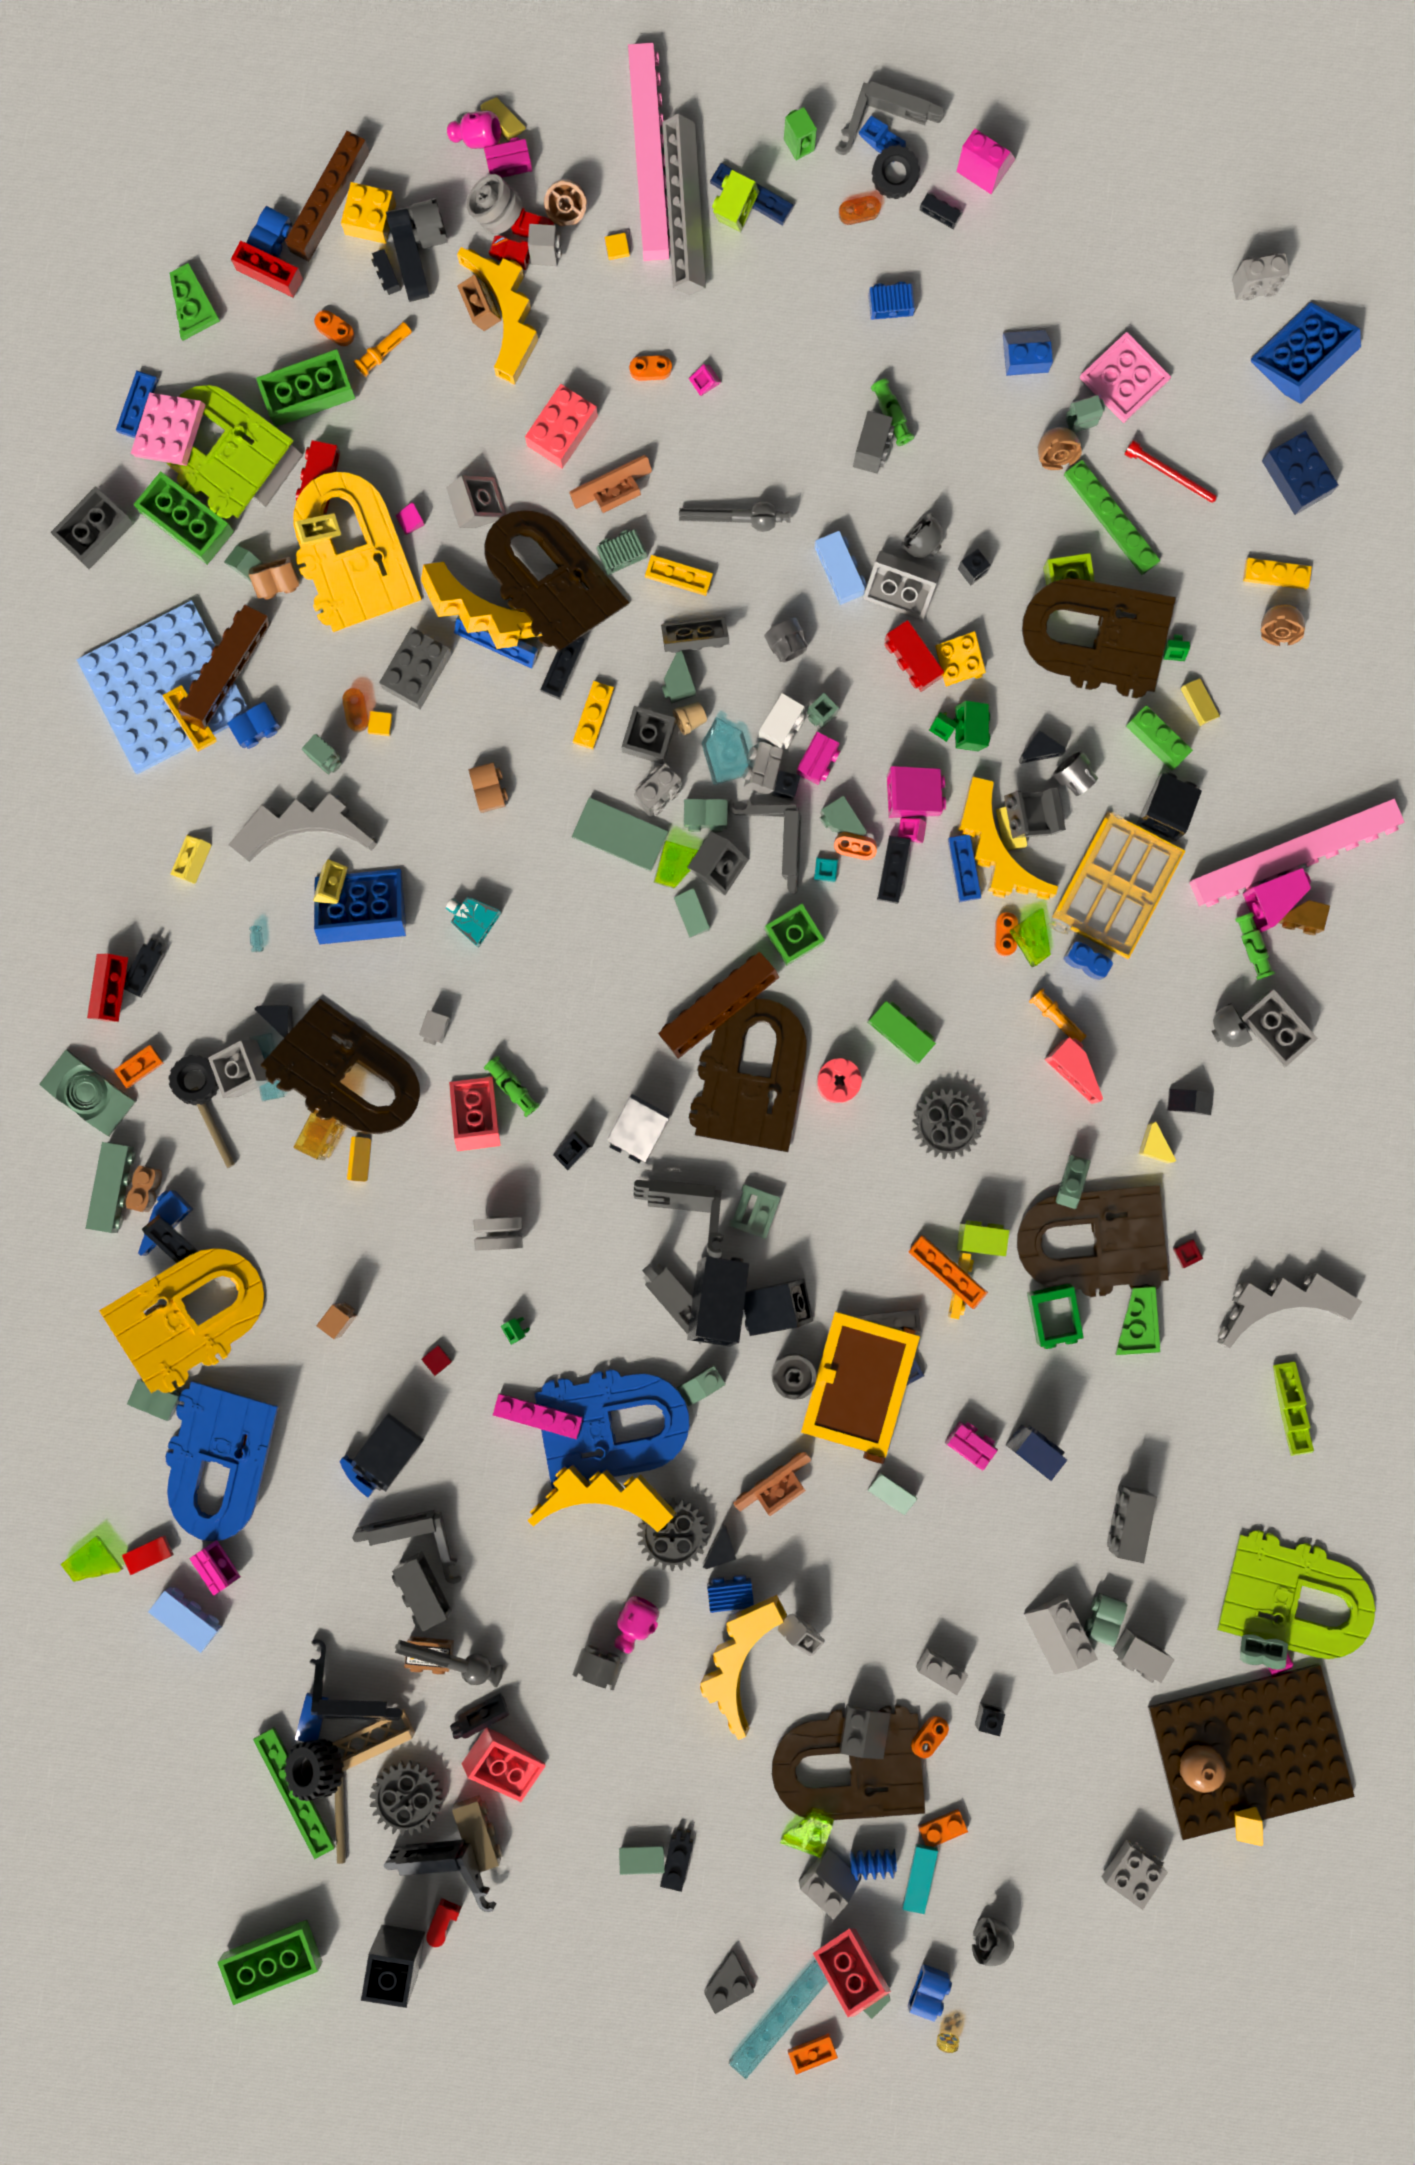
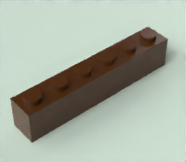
M349 131L345 132L285 240L289 251L308 262L310 261L347 195L350 183L354 182L370 153L365 139Z
M244 605L241 611L238 610L236 612L233 624L230 628L227 627L222 636L223 640L214 647L209 662L203 664L200 672L201 675L192 682L189 694L186 698L183 697L178 708L182 719L203 730L207 728L270 625L267 615L247 605Z
M761 952L750 956L745 964L740 968L734 969L725 980L715 984L709 993L699 997L694 1005L689 1009L683 1010L674 1021L665 1024L658 1033L659 1036L679 1059L780 977L776 969Z

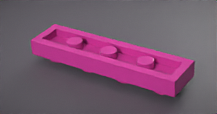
M501 1393L498 1394L493 1416L578 1439L583 1421L582 1416Z

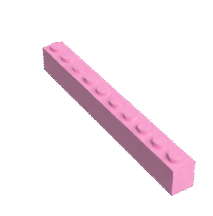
M653 43L628 44L643 260L669 259L671 248L670 237L667 234V230H669V217L666 216L668 201L667 196L664 194V189H667L666 175H663L665 155L661 153V148H664L663 134H660V127H663V113L658 112V107H662L661 93H657V86H661L660 72L655 71V66H659L658 52H654Z
M1392 799L1198 877L1189 883L1198 905L1206 904L1207 907L1219 903V898L1224 896L1227 899L1239 895V890L1246 888L1248 891L1258 886V882L1263 880L1268 882L1278 878V874L1283 872L1288 874L1299 870L1298 866L1306 864L1307 867L1319 862L1318 858L1326 856L1329 859L1338 855V850L1346 848V851L1358 847V842L1365 840L1366 843L1379 838L1378 834L1385 832L1386 835L1399 830L1398 826L1405 822L1395 799Z

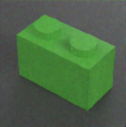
M804 107L799 110H792L785 117L784 141L795 160L810 154L815 149L817 129Z

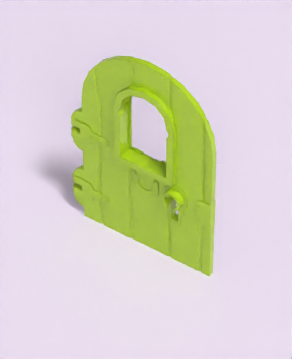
M211 385L195 386L177 397L203 402L205 404L203 415L225 431L208 455L193 445L187 466L167 464L178 473L177 482L188 493L195 495L202 491L209 496L208 506L211 511L217 512V515L221 518H230L232 515L239 518L245 507L293 443V440L227 391ZM244 434L254 440L252 445L242 438Z
M1261 1530L1251 1531L1248 1536L1239 1535L1217 1630L1241 1637L1243 1635H1256L1264 1640L1278 1639L1288 1644V1650L1323 1659L1344 1657L1363 1645L1370 1635L1374 1624L1375 1604L1368 1584L1359 1573L1347 1565L1327 1559V1554L1319 1546H1314L1312 1553H1309L1311 1544H1298L1295 1549L1280 1546V1541L1272 1533H1266L1265 1540H1262L1264 1531ZM1302 1586L1334 1594L1344 1599L1348 1608H1350V1616L1347 1622L1339 1626H1326L1295 1617ZM1260 1611L1273 1616L1278 1615L1279 1619L1277 1622H1274L1268 1618L1259 1617L1258 1613Z

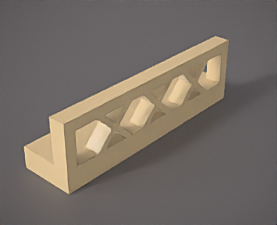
M405 1709L401 1711L402 1720L406 1728L400 1731L390 1728L392 1721H377L333 1742V1745L345 1749L344 1756L341 1758V1761L344 1762L342 1771L411 1740L415 1732ZM375 1728L385 1730L384 1738L381 1740L371 1738L372 1730ZM358 1737L366 1740L364 1747L359 1750L350 1747L352 1739Z

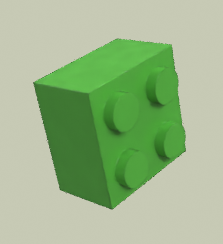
M800 904L764 927L766 934L786 966L823 945L825 942L803 904Z

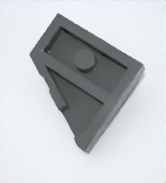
M734 1950L730 1952L722 1968H719L713 1981L704 1990V1994L715 2014L754 1993V1988Z

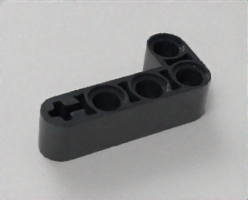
M407 207L386 211L408 300L412 302L429 298L430 295Z

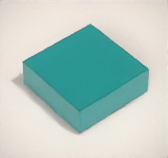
M816 858L814 880L836 882L838 860Z

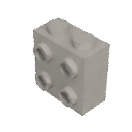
M1270 253L1265 257L1257 258L1252 256L1243 260L1232 279L1236 300L1244 299V301H1249L1258 296L1271 297L1276 295L1290 274L1286 253Z
M666 763L662 767L658 765L650 773L652 777L646 782L644 780L641 781L634 789L636 791L634 793L635 802L649 817L653 814L657 816L665 808L664 804L669 799L674 800L681 793L679 790L681 788V779Z
M1126 1839L1101 1877L1105 1884L1143 1910L1168 1872L1163 1866L1164 1862L1154 1854L1152 1857L1145 1853L1146 1849L1135 1841L1132 1844Z

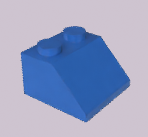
M1046 330L1003 333L1006 376L1049 373L1053 359L1051 340Z

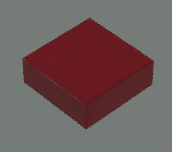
M1194 1239L1173 1248L1182 1268H1186L1203 1259Z
M440 1345L421 1359L434 1376L452 1363V1360Z

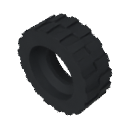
M892 145L887 149H883L876 157L872 169V182L875 184V189L882 196L884 195L889 199L903 198L908 193L910 194L919 178L920 166L918 165V158L915 157L913 151L908 150L909 148L901 147V145ZM897 161L904 165L906 176L903 181L892 183L887 179L885 169L891 162Z
M189 1055L188 1057H182L171 1068V1073L168 1077L170 1081L169 1087L172 1089L173 1094L184 1103L202 1105L212 1100L213 1096H216L219 1086L207 1058H203L200 1055ZM192 1070H199L205 1075V1083L198 1090H189L184 1084L186 1074Z

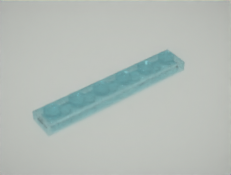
M816 1959L729 2060V2065L745 2079L748 2078L828 1983Z

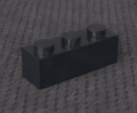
M928 193L919 211L953 230L962 214L958 208H953L947 202L941 201L936 196Z
M381 249L372 253L373 259L371 261L373 266L378 269L376 271L378 278H382L383 283L381 285L383 290H387L388 295L401 291L385 250Z

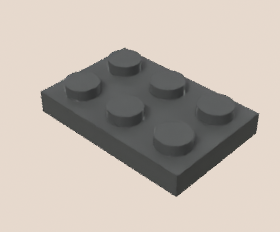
M725 617L661 625L665 652L677 653L687 649L700 650L704 647L720 648L724 645H730Z

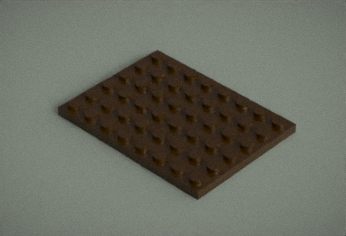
M1319 1664L1148 1706L1182 1840L1234 1828V1813L1253 1807L1257 1808L1261 1820H1266L1355 1797L1322 1668ZM1194 1745L1211 1746L1221 1755L1225 1762V1780L1213 1792L1203 1793L1192 1789L1185 1783L1180 1774L1181 1756L1188 1748Z

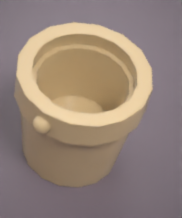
M699 702L673 709L676 724L683 735L691 733L692 730L707 722L705 711Z

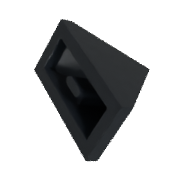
M1039 730L1019 759V763L1023 764L1061 757L1066 750L1064 746Z
M256 1006L254 1008L283 1038L293 1029L291 1006Z
M1169 1089L1167 1111L1211 1115L1213 1094L1198 1090Z
M574 1131L553 1156L568 1171L592 1147L577 1131Z
M724 1524L721 1525L703 1562V1568L705 1569L736 1560V1554L727 1527Z

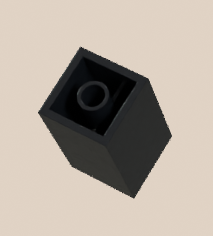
M710 1255L698 1261L687 1340L727 1347L739 1343L750 1263H744L742 1258L731 1257L730 1260L722 1259V1257L714 1258Z
M381 1924L368 1954L361 2001L407 2008L419 1974L425 1931Z

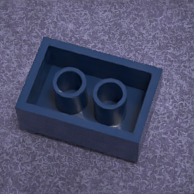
M1306 431L1269 451L1262 460V463L1294 515L1328 497L1339 486Z
M1021 1424L1006 1444L1008 1448L1050 1481L1053 1480L1067 1462V1459L1063 1457L1065 1452L1030 1425L1026 1428Z

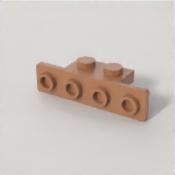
M643 455L571 490L569 494L574 507L578 509L595 500L602 513H605L640 496L641 492L635 480L652 472L648 457Z
M806 1452L795 1454L785 1466L777 1467L767 1479L759 1480L749 1492L741 1493L733 1503L739 1511H742L756 1500H759L769 1516L773 1515L806 1491L794 1473L809 1463L811 1458Z

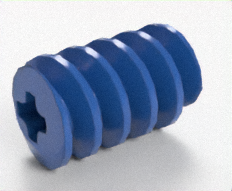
M895 1848L892 1855H890L888 1849H884L883 1856L879 1849L875 1850L874 1856H872L870 1850H867L865 1857L861 1850H858L856 1857L850 1851L851 1873L854 1875L855 1880H859L860 1874L867 1880L869 1873L872 1874L874 1880H876L878 1873L885 1879L887 1872L894 1879L897 1872Z

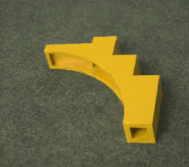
M461 247L457 253L459 264L472 271L487 284L502 312L503 339L494 369L496 376L515 385L538 342L537 331L529 324L523 325L531 310L530 301L525 294L521 292L516 293L524 278L522 267L513 260L508 261L504 258L500 265H498L493 259H485L479 256L473 249L467 250Z
M444 562L423 564L421 581L438 617L459 614L467 633L488 630L497 649L517 646L518 639L535 637L530 629L533 621L525 612L503 608L476 596L457 581Z
M972 777L958 831L963 832V835H970V837L979 836L974 859L978 862L977 865L994 866L988 891L993 892L992 895L1005 898V895L1009 896L1014 888L1016 889L1015 892L1028 895L1030 892L1037 894L1036 897L1049 900L1050 897L1053 898L1057 894L1058 886L1044 882L1028 873L1010 856L1002 844L992 814L994 782Z
M572 1465L568 1469L564 1466L555 1475L558 1478L553 1483L556 1488L546 1496L548 1501L543 1506L539 1503L530 1511L532 1516L527 1521L534 1527L545 1517L563 1508L596 1503L629 1511L659 1532L677 1513L641 1474L637 1478L632 1475L623 1484L625 1486L624 1489L607 1469L602 1474L598 1471L589 1479L592 1483L590 1484Z
M777 1595L730 1615L726 1623V1629L729 1636L733 1637V1639L717 1645L713 1653V1660L720 1669L704 1675L700 1683L701 1693L705 1698L707 1697L710 1704L718 1700V1707L721 1713L726 1715L729 1729L733 1734L735 1733L738 1740L746 1737L750 1729L744 1715L740 1696V1679L745 1658L754 1644L765 1633L783 1623L787 1616Z

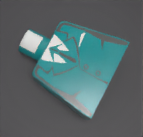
M467 897L462 904L452 898L445 908L454 914L451 923L478 948L501 915V912L496 908L470 897Z

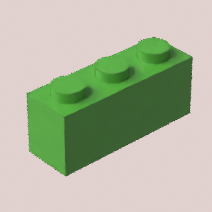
M1147 705L1126 726L1172 771L1193 751Z
M885 1001L867 1023L916 1065L919 1064L936 1044L933 1041L934 1037L928 1031L924 1030L922 1032L917 1028L916 1025L918 1023L913 1018L903 1016L900 1013V1007L894 1002L888 1003Z

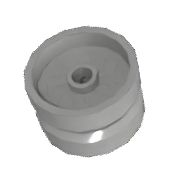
M489 174L481 178L471 189L467 198L468 213L491 234H501L507 231L516 222L522 209L520 195L513 188L509 187L508 183L497 174Z
M489 1216L487 1219L473 1220L475 1232H488V1236L474 1239L475 1251L523 1248L522 1236L509 1235V1231L522 1229V1217Z

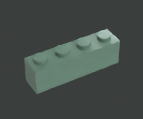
M102 1142L85 1229L108 1233H118V1229H121L123 1224L121 1212L122 1208L126 1206L127 1195H125L126 1186H129L131 1182L130 1165L135 1160L134 1147Z

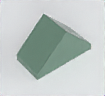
M238 545L235 546L224 561L226 565L250 582L249 569L264 564L249 550Z

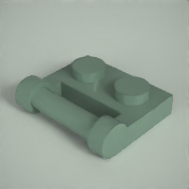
M743 1184L741 1190L743 1193L729 1226L766 1239L780 1197ZM752 1194L758 1197L748 1224L745 1225L741 1222Z

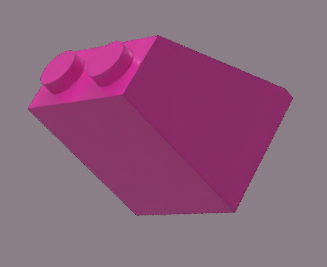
M974 128L962 146L956 172L992 195L1014 163L1015 157L1009 150Z
M891 766L887 773L889 818L940 816L943 810H946V797H942V788H945V777L941 775V769Z
M1303 868L1253 887L1243 893L1250 913L1253 912L1254 914L1253 919L1256 927L1261 933L1276 926L1311 889V879L1308 873L1304 872Z

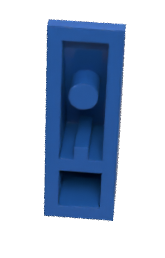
M166 1190L157 1198L159 1202L154 1206L149 1222L159 1214L175 1228L193 1208L177 1191L170 1190L168 1192ZM145 1234L138 1251L140 1256H147L157 1246Z

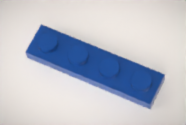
M458 615L456 618L455 634L531 669L535 665L538 648L518 640L517 646L497 649L488 630L467 633L460 616Z

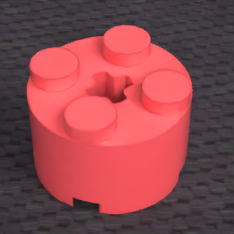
M843 1058L828 1061L819 1070L817 1075V1089L820 1095L825 1100L833 1103H844L851 1100L859 1092L862 1083L861 1073L857 1066ZM834 1076L838 1078L842 1076L844 1079L842 1083L844 1085L841 1086L839 1084L836 1086L834 1084V1082L836 1081Z

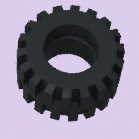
M326 1739L301 1742L294 1745L293 1749H290L289 1757H286L284 1772H286L285 1780L289 1784L288 1789L293 1791L292 1795L294 1797H298L301 1801H310L329 1797L336 1793L337 1787L341 1786V1778L344 1776L342 1771L344 1762L341 1761L342 1755L338 1753V1747L333 1745V1742L330 1740L326 1741Z

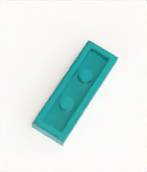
M915 1844L902 1905L903 1910L925 1914L938 1848Z

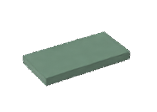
M589 797L572 834V838L651 872L668 835V831Z

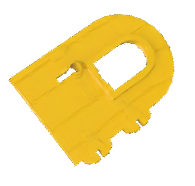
M345 472L328 473L312 480L302 490L296 501L293 525L301 547L296 553L297 565L306 564V567H301L299 571L306 579L314 581L318 595L314 598L313 607L315 611L320 609L324 611L317 615L318 620L326 626L331 625L332 631L336 632L421 601L386 504L373 485L360 476ZM332 497H340L348 501L353 507L367 544L355 547L353 550H347L341 554H337L332 538L313 545L301 544L295 522L323 516V510L327 501ZM377 554L382 555V562L387 573L386 576H382L379 565L374 560Z
M213 1248L201 1250L186 1257L102 1308L99 1312L150 1393L152 1394L156 1390L163 1393H171L176 1390L172 1382L176 1380L179 1387L184 1385L189 1376L188 1370L201 1362L207 1366L216 1365L219 1363V1360L215 1357L216 1354H219L222 1360L228 1357L227 1355L231 1352L230 1344L247 1333L258 1320L263 1308L264 1291L257 1270L248 1260L235 1252ZM221 1276L231 1278L230 1280L236 1284L238 1291L237 1300L231 1306L198 1326L194 1319L187 1314L186 1306L181 1299L214 1278ZM159 1299L166 1301L164 1308H158L147 1316L144 1314L143 1311L155 1305Z

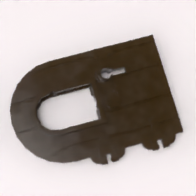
M516 511L500 517L489 529L484 543V556L488 568L502 585L500 588L501 597L504 601L511 598L512 600H509L507 603L510 608L515 611L523 610L533 621L530 628L533 635L536 637L542 634L543 636L538 640L544 646H554L559 652L629 605V601L569 531L552 517L536 511ZM519 535L530 537L538 543L558 569L538 581L524 563L514 555L511 540ZM581 582H583L589 590H586L584 586L581 584Z
M1066 578L1057 580L1039 590L1027 605L1022 620L1023 642L1028 654L1039 666L1049 672L1069 676L1070 682L1076 688H1082L1083 682L1087 681L1085 689L1092 690L1098 688L1102 682L1116 685L1117 692L1125 697L1129 696V690L1132 689L1131 698L1137 699L1146 695L1147 691L1155 692L1176 597L1082 579ZM1119 609L1121 612L1136 614V619L1117 618L1115 613ZM1056 610H1067L1099 616L1098 633L1096 639H1094L1093 648L1059 642L1050 638L1046 632L1049 615Z
M319 999L261 1063V1067L266 1069L265 1077L268 1082L273 1085L277 1080L280 1081L276 1087L285 1092L294 1089L306 1098L305 1106L307 1110L314 1113L316 1108L319 1109L316 1114L317 1117L323 1120L334 1118L344 1126L364 1134H383L402 1127L411 1119L416 1111L420 1098V1084L411 1065L398 1053L322 999ZM334 1036L335 1038L340 1040L342 1044L332 1039V1037ZM358 1063L382 1081H386L394 1091L395 1099H393L392 1104L389 1106H375L340 1081Z
M753 999L715 1029L711 1048L703 1051L699 1057V1062L706 1063V1067L698 1065L697 1068L698 1076L704 1080L702 1096L696 1097L690 1106L691 1110H698L697 1114L689 1113L688 1117L690 1124L696 1128L695 1136L789 1152L807 1048L804 1028L790 1009L781 1003L769 999ZM761 1022L770 1025L776 1033V1045L770 1078L739 1072L745 1036L749 1028ZM770 1091H775L777 1097L774 1099L772 1114H768V1094Z
M1160 1185L1083 1192L1077 1209L1057 1204V1195L1048 1197L1036 1203L1026 1213L1020 1223L1017 1233L1019 1259L1027 1273L1046 1287L1070 1283L1074 1290L1081 1289L1084 1295L1096 1297L1095 1289H1099V1296L1101 1297L1110 1294L1113 1286L1129 1284V1287L1132 1289V1287H1142L1143 1284H1147V1286H1155L1158 1289L1161 1286V1281H1169ZM1108 1212L1113 1214L1127 1212V1217L1111 1218L1110 1220H1106L1105 1215ZM1091 1224L1094 1236V1255L1051 1258L1044 1253L1041 1246L1042 1235L1048 1229Z
M890 1705L880 1708L879 1711L890 1713L884 1759L861 1758L849 1755L851 1785L806 1787L797 1780L796 1766H798L803 1758L816 1755L841 1754L839 1748L844 1723L842 1709H836L831 1712L827 1720L810 1721L793 1728L780 1741L772 1760L771 1774L774 1788L780 1800L796 1815L813 1821L926 1814L921 1758L914 1754L911 1747L912 1740L919 1732L918 1714L909 1713V1710L901 1705H895V1713H891L892 1707ZM867 1787H872L873 1789L875 1787H888V1791L864 1792Z

